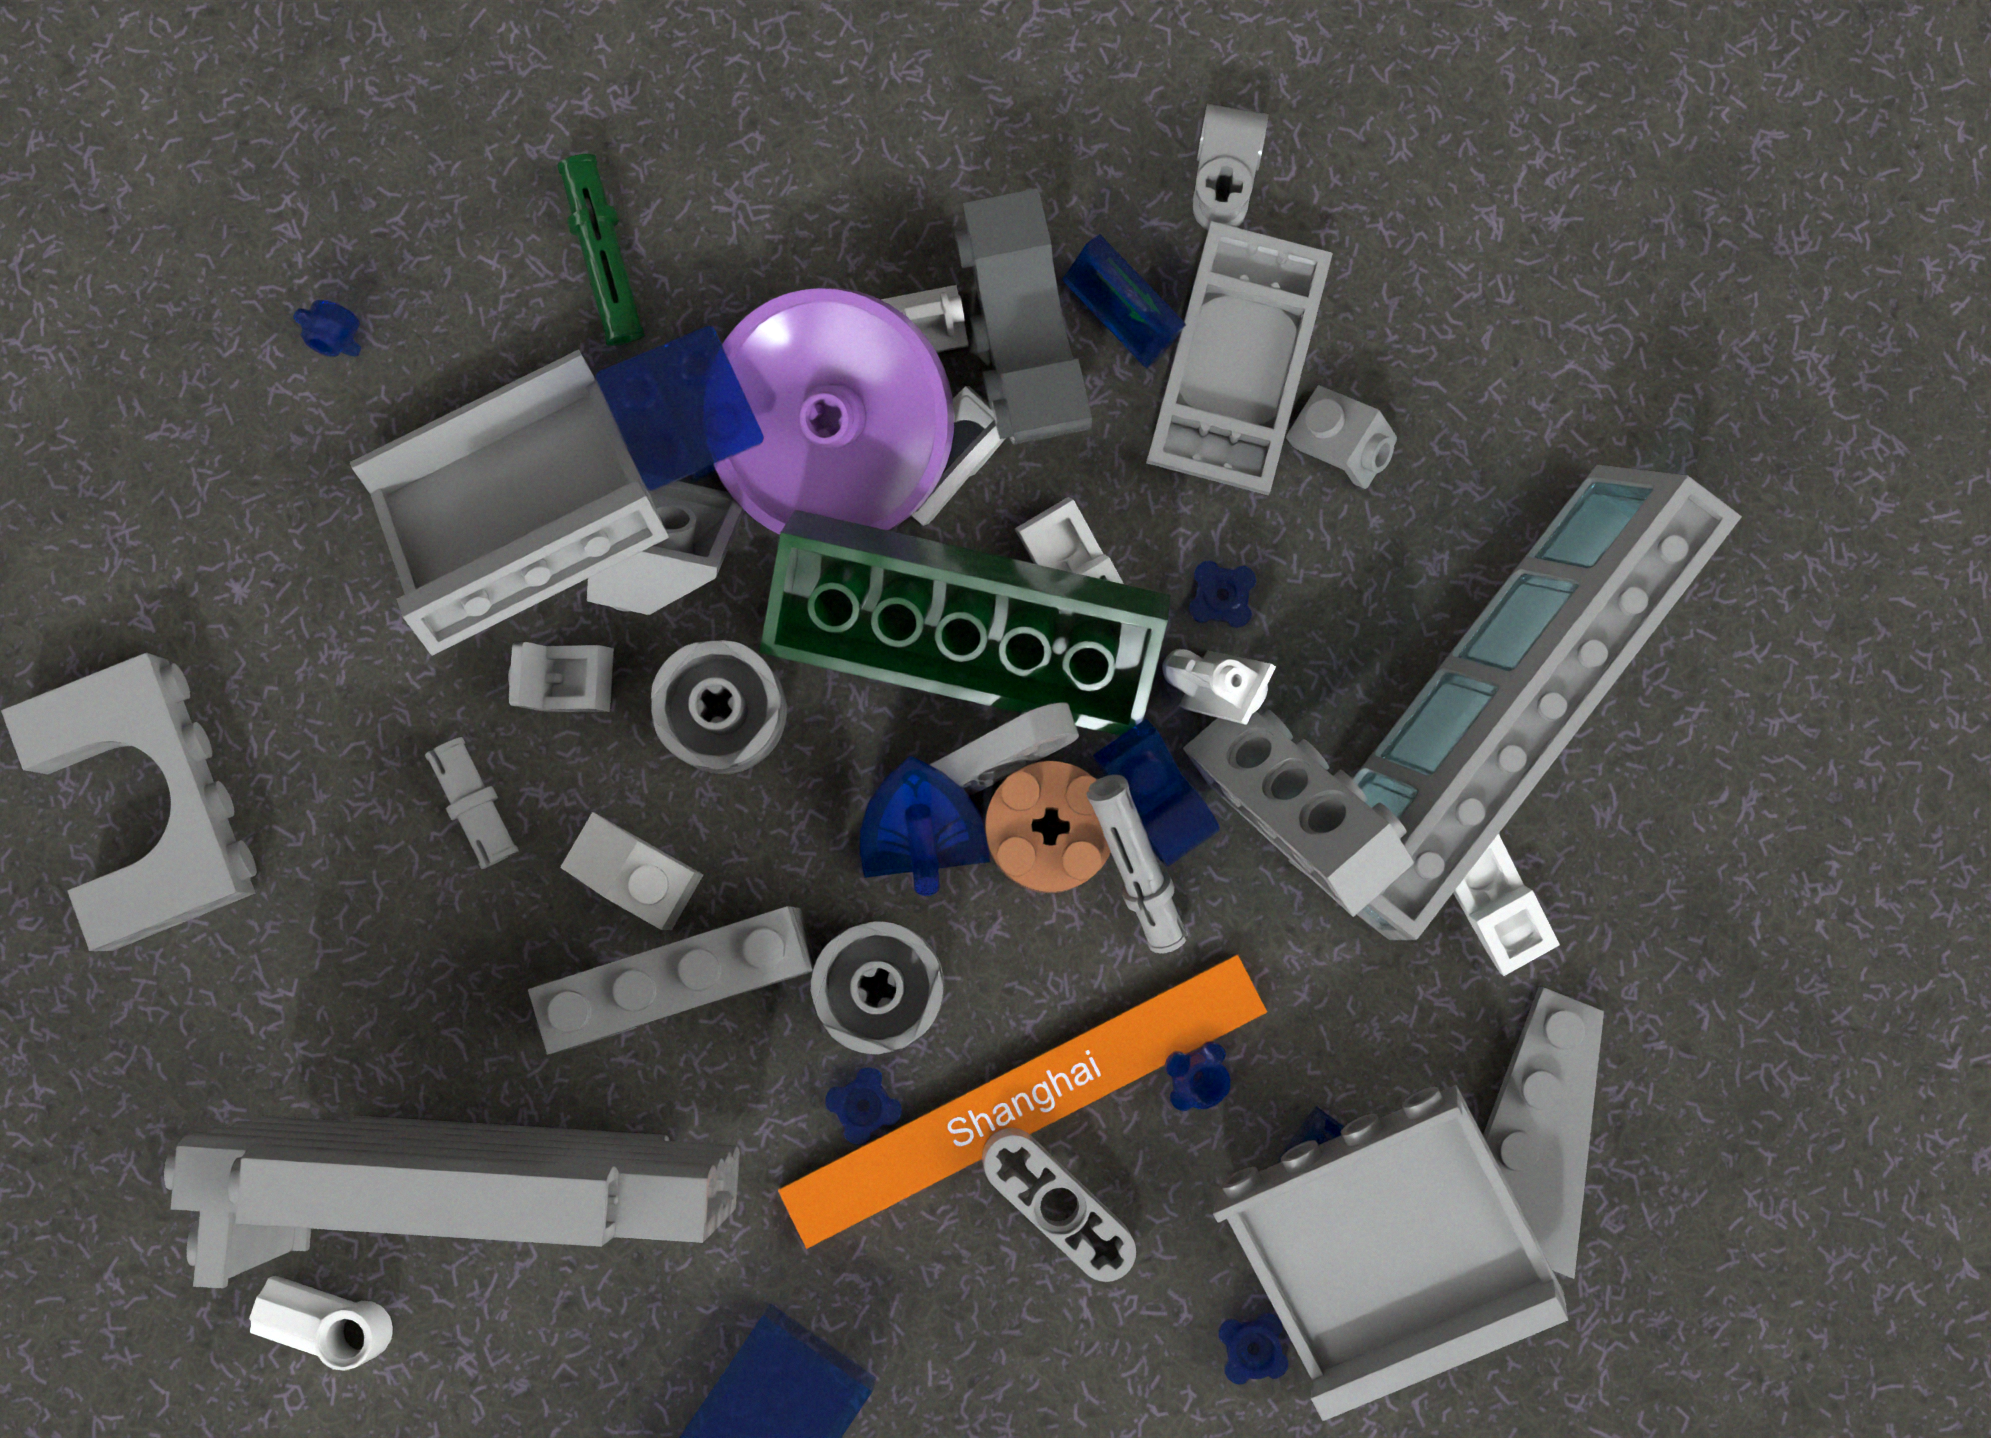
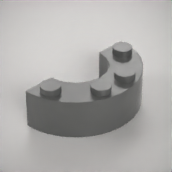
M1036 188L963 203L966 228L954 230L961 267H973L981 314L970 316L977 353L988 351L990 353L993 370L984 371L982 374L989 408L993 409L999 439L1010 437L1012 444L1016 445L1090 430L1092 426L1091 410L1079 359L1073 358L1065 330L1055 278L1052 245L1039 189Z

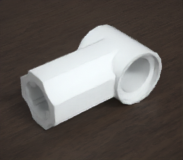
M279 1276L268 1278L261 1293L256 1297L249 1318L251 1320L250 1333L317 1355L330 1368L344 1371L355 1368L382 1353L390 1343L393 1331L389 1314L383 1307L374 1302L359 1301L355 1303ZM347 1319L358 1323L363 1330L365 1339L361 1350L352 1348L345 1340L343 1331Z

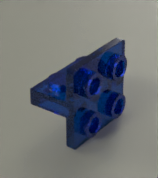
M712 326L701 328L603 369L596 374V382L648 491H655L687 476L694 483L715 473L718 463L761 445L764 440L763 433L719 337Z

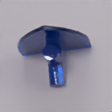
M909 756L883 780L868 802L860 825V856L864 878L913 872L914 890L916 893L922 896H931L940 889V868L990 862L986 831L980 811L966 791L942 771L912 756Z

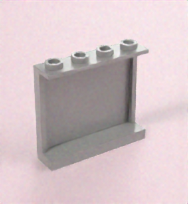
M579 349L350 462L353 471L371 495L405 594L397 598L402 617L432 656L669 538L606 397Z
M1457 1085L1441 1092L1437 1087H1429L1418 1091L1408 1097L1402 1103V1109L1380 1119L1376 1114H1368L1357 1118L1341 1130V1136L1319 1146L1314 1140L1301 1143L1288 1150L1281 1157L1282 1162L1260 1172L1256 1167L1242 1169L1229 1176L1222 1183V1188L1218 1190L1213 1215L1217 1222L1227 1219L1312 1379L1311 1400L1322 1421L1568 1321L1564 1292Z

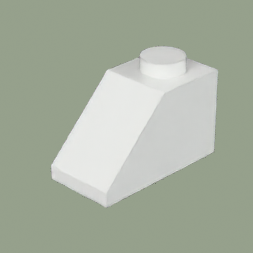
M594 812L590 815L561 865L563 870L606 899L661 930L673 929L703 877V874Z

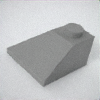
M640 473L669 538L589 577L587 602L610 606L620 611H633L650 615L715 579L745 511L729 492Z

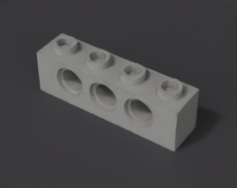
M1267 709L1261 715L1258 712H1254L1246 725L1217 718L1183 747L1186 754L1207 784L1351 916L1354 917L1414 864V861L1400 840L1407 832L1399 819L1381 802H1378L1372 808L1365 803L1367 797L1364 792L1343 770H1339L1334 775L1330 774L1327 771L1329 765L1307 740L1302 739L1298 744L1291 741L1293 739L1291 732L1271 710Z

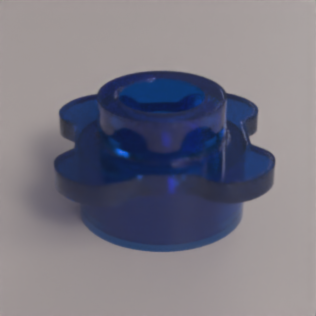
M327 300L314 301L309 310L300 308L295 311L293 319L301 324L303 329L300 336L312 350L330 357H336L340 352L353 357L359 355L361 346L354 341V337L360 322L351 311Z
M1213 561L1200 563L1194 571V579L1198 583L1196 598L1189 605V612L1192 618L1199 623L1213 620L1216 622L1227 621L1233 628L1245 626L1252 616V612L1247 605L1249 591L1256 585L1255 573L1247 566H1239L1232 570L1219 568ZM1219 589H1226L1229 596L1226 600H1220L1217 597Z
M1208 1041L1199 1050L1186 1054L1182 1051H1175L1166 1059L1164 1068L1171 1076L1173 1091L1170 1094L1169 1100L1177 1110L1188 1111L1192 1107L1208 1109L1219 1104L1229 1093L1230 1075L1222 1064L1226 1057V1052L1220 1044ZM1201 1071L1202 1076L1197 1081H1193L1194 1074Z
M865 1067L859 1070L856 1079L845 1087L835 1086L831 1088L825 1098L827 1109L830 1112L837 1113L840 1122L845 1127V1138L853 1144L866 1143L872 1131L883 1124H895L900 1119L902 1113L900 1102L890 1098L883 1088L881 1072L872 1067ZM862 1099L867 1100L870 1104V1108L866 1112H861L857 1107L858 1102Z
M1262 1313L1257 1320L1241 1323L1234 1318H1230L1221 1324L1218 1336L1220 1341L1226 1345L1228 1356L1224 1372L1231 1382L1241 1385L1245 1384L1249 1378L1262 1379L1269 1376L1272 1379H1277L1287 1371L1288 1359L1282 1353L1278 1337L1283 1327L1281 1321L1275 1315ZM1253 1342L1259 1345V1351L1254 1355L1249 1354L1247 1351L1248 1345Z

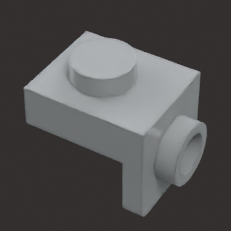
M1318 385L1286 435V439L1297 450L1343 469L1353 484L1366 489L1375 475L1383 471L1389 464L1397 436L1380 410Z
M529 642L513 643L511 666L508 672L510 705L544 712H610L614 648L601 645L543 646Z

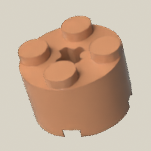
M1044 761L1027 765L1009 775L1002 782L993 795L988 807L986 837L992 858L1009 879L1031 891L1058 893L1078 887L1088 881L1102 868L1111 851L1094 809L1086 796V793L1090 792L1089 786L1097 779L1072 764ZM1045 811L1057 812V821L1068 825V834L1058 835L1055 845L1052 846L1043 844L1044 839L1041 833L1032 832V822L1042 821Z

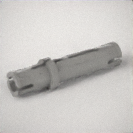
M1110 775L1100 778L1089 786L1090 792H1087L1086 796L1094 809L1108 847L1123 879V899L1127 907L1136 912L1150 950L1155 953L1172 952L1182 946L1186 941L1185 936H1188L1172 899L1175 888L1172 879L1166 871L1160 869L1147 832L1131 797L1129 785L1125 777Z

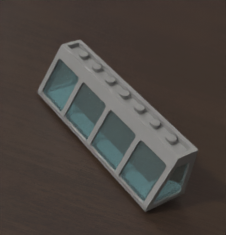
M1596 465L1352 778L1366 795L1367 800L1365 803L1372 808L1378 802H1381L1405 827L1407 833L1400 840L1414 861L1410 868L1357 913L1360 918L1389 940H1417L1741 519V515L1687 475ZM1289 859V862H1290L1291 864H1293L1296 868H1298L1300 871H1302L1298 866H1296V865Z

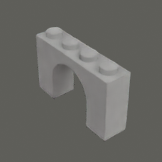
M147 652L1 710L20 764L25 771L48 775L105 751L119 747L134 746L156 762L167 780L171 797L170 817L165 832L157 845L136 863L67 890L89 951H114L255 894L250 879L257 873L255 861L247 845L242 840L236 842L228 818L234 816V806L231 797L220 781H213L205 760L212 757L210 741L202 726L197 722H191L184 704V700L190 698L187 680L175 663L169 664L167 659Z
M786 906L530 988L528 992L548 1055L635 1029L637 1026L714 1001L813 972L817 960L801 908Z

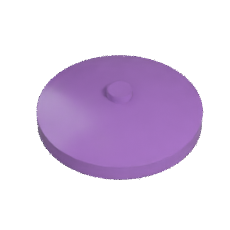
M843 288L805 289L784 294L759 306L748 314L725 339L712 364L705 389L703 407L705 437L712 462L722 483L743 510L763 526L779 535L794 510L890 530L909 518L931 495L942 476L951 451L954 434L953 397L949 380L937 352L923 332L902 312L874 296L859 291Z

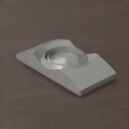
M1211 221L1146 463L1265 495L1270 494L1333 253Z

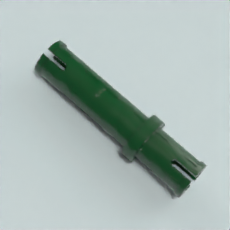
M579 154L565 158L557 166L559 173L562 175L572 214L568 217L567 223L570 233L578 236L590 285L606 335V345L619 346L640 340L645 336V333L640 324L629 283V276L614 228L618 224L619 219L616 209L607 203L597 168L596 156L593 154ZM586 198L590 200L600 240L595 238L585 202ZM602 260L607 262L618 303H614L612 300Z

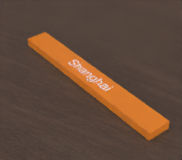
M1235 954L779 1188L778 1192L806 1249L981 1160L985 1143L999 1130L1017 1128L1032 1134L1267 1013V1010L1239 956Z

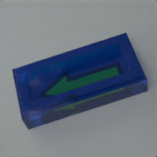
M1101 234L1086 243L1062 279L1146 369L1164 355L1186 326V323Z

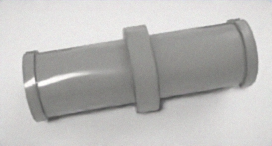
M459 737L427 752L425 757L430 762L451 804L446 808L451 820H459L480 862V868L485 869L508 858L509 855L519 852L517 845H514L493 803L498 798L493 786L485 787L464 745L463 737Z

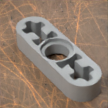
M1054 703L1036 708L926 766L922 770L940 778L958 793L962 799H965L1008 777L1015 771L1033 764L1078 739L1079 734L1069 705L1067 703Z
M1006 1128L994 1133L987 1140L982 1152V1163L989 1182L1088 1276L1098 1281L1109 1282L1122 1278L1130 1271L1136 1258V1246L1126 1225L1029 1133L1017 1128ZM1021 1147L1026 1149L1022 1156L1025 1165L1038 1178L1026 1198L1020 1194L1029 1189L1024 1177L1012 1168L1008 1169L1004 1174L999 1172L1002 1163L998 1153L1003 1148L1012 1153H1015ZM1045 1167H1047L1051 1171L1050 1173H1047L1040 1177ZM1055 1188L1068 1189L1077 1197V1206L1074 1213L1062 1221H1052L1046 1218L1040 1210L1044 1195ZM1090 1212L1097 1214V1216L1089 1219L1088 1222L1091 1229L1101 1239L1108 1241L1115 1235L1118 1237L1114 1244L1119 1255L1112 1261L1104 1255L1096 1261L1092 1260L1095 1255L1094 1248L1090 1240L1080 1231L1085 1225ZM1076 1233V1236L1073 1241H1070L1067 1238Z

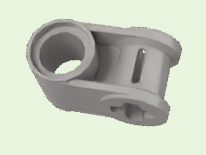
M1207 104L1197 156L1199 167L1193 196V214L1197 222L1204 229L1209 230L1211 221L1236 228L1244 221L1252 193L1255 172L1258 171L1269 114ZM1217 189L1229 191L1227 202L1215 200Z

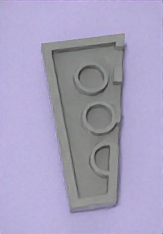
M1538 987L1483 1137L1551 1269L1574 1279L1604 1011L1547 988Z

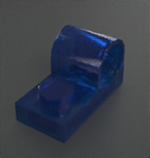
M1144 719L1093 755L1104 776L1120 775L1127 780L1131 797L1147 832L1153 852L1165 867H1169L1220 831L1219 824L1211 810L1193 786L1182 776L1158 730L1147 719Z

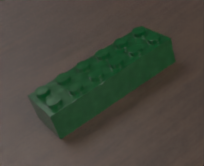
M794 510L780 532L759 653L1023 714L1042 706L1054 703H1067L1076 726L1138 740L1168 622L1171 595Z

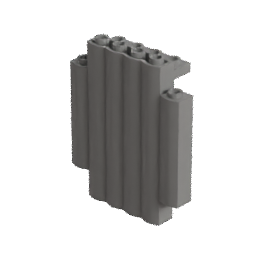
M257 1116L253 1121H236L230 1127L213 1126L207 1133L189 1132L168 1152L164 1169V1181L166 1188L172 1190L171 1209L200 1211L199 1221H195L192 1225L187 1241V1261L189 1265L195 1266L193 1287L225 1288L228 1286V1278L290 1251H308L310 1248L311 1229L602 1247L613 1237L703 1243L736 1209L740 1152L737 1145L670 1141L667 1135L371 1116H355L351 1121Z

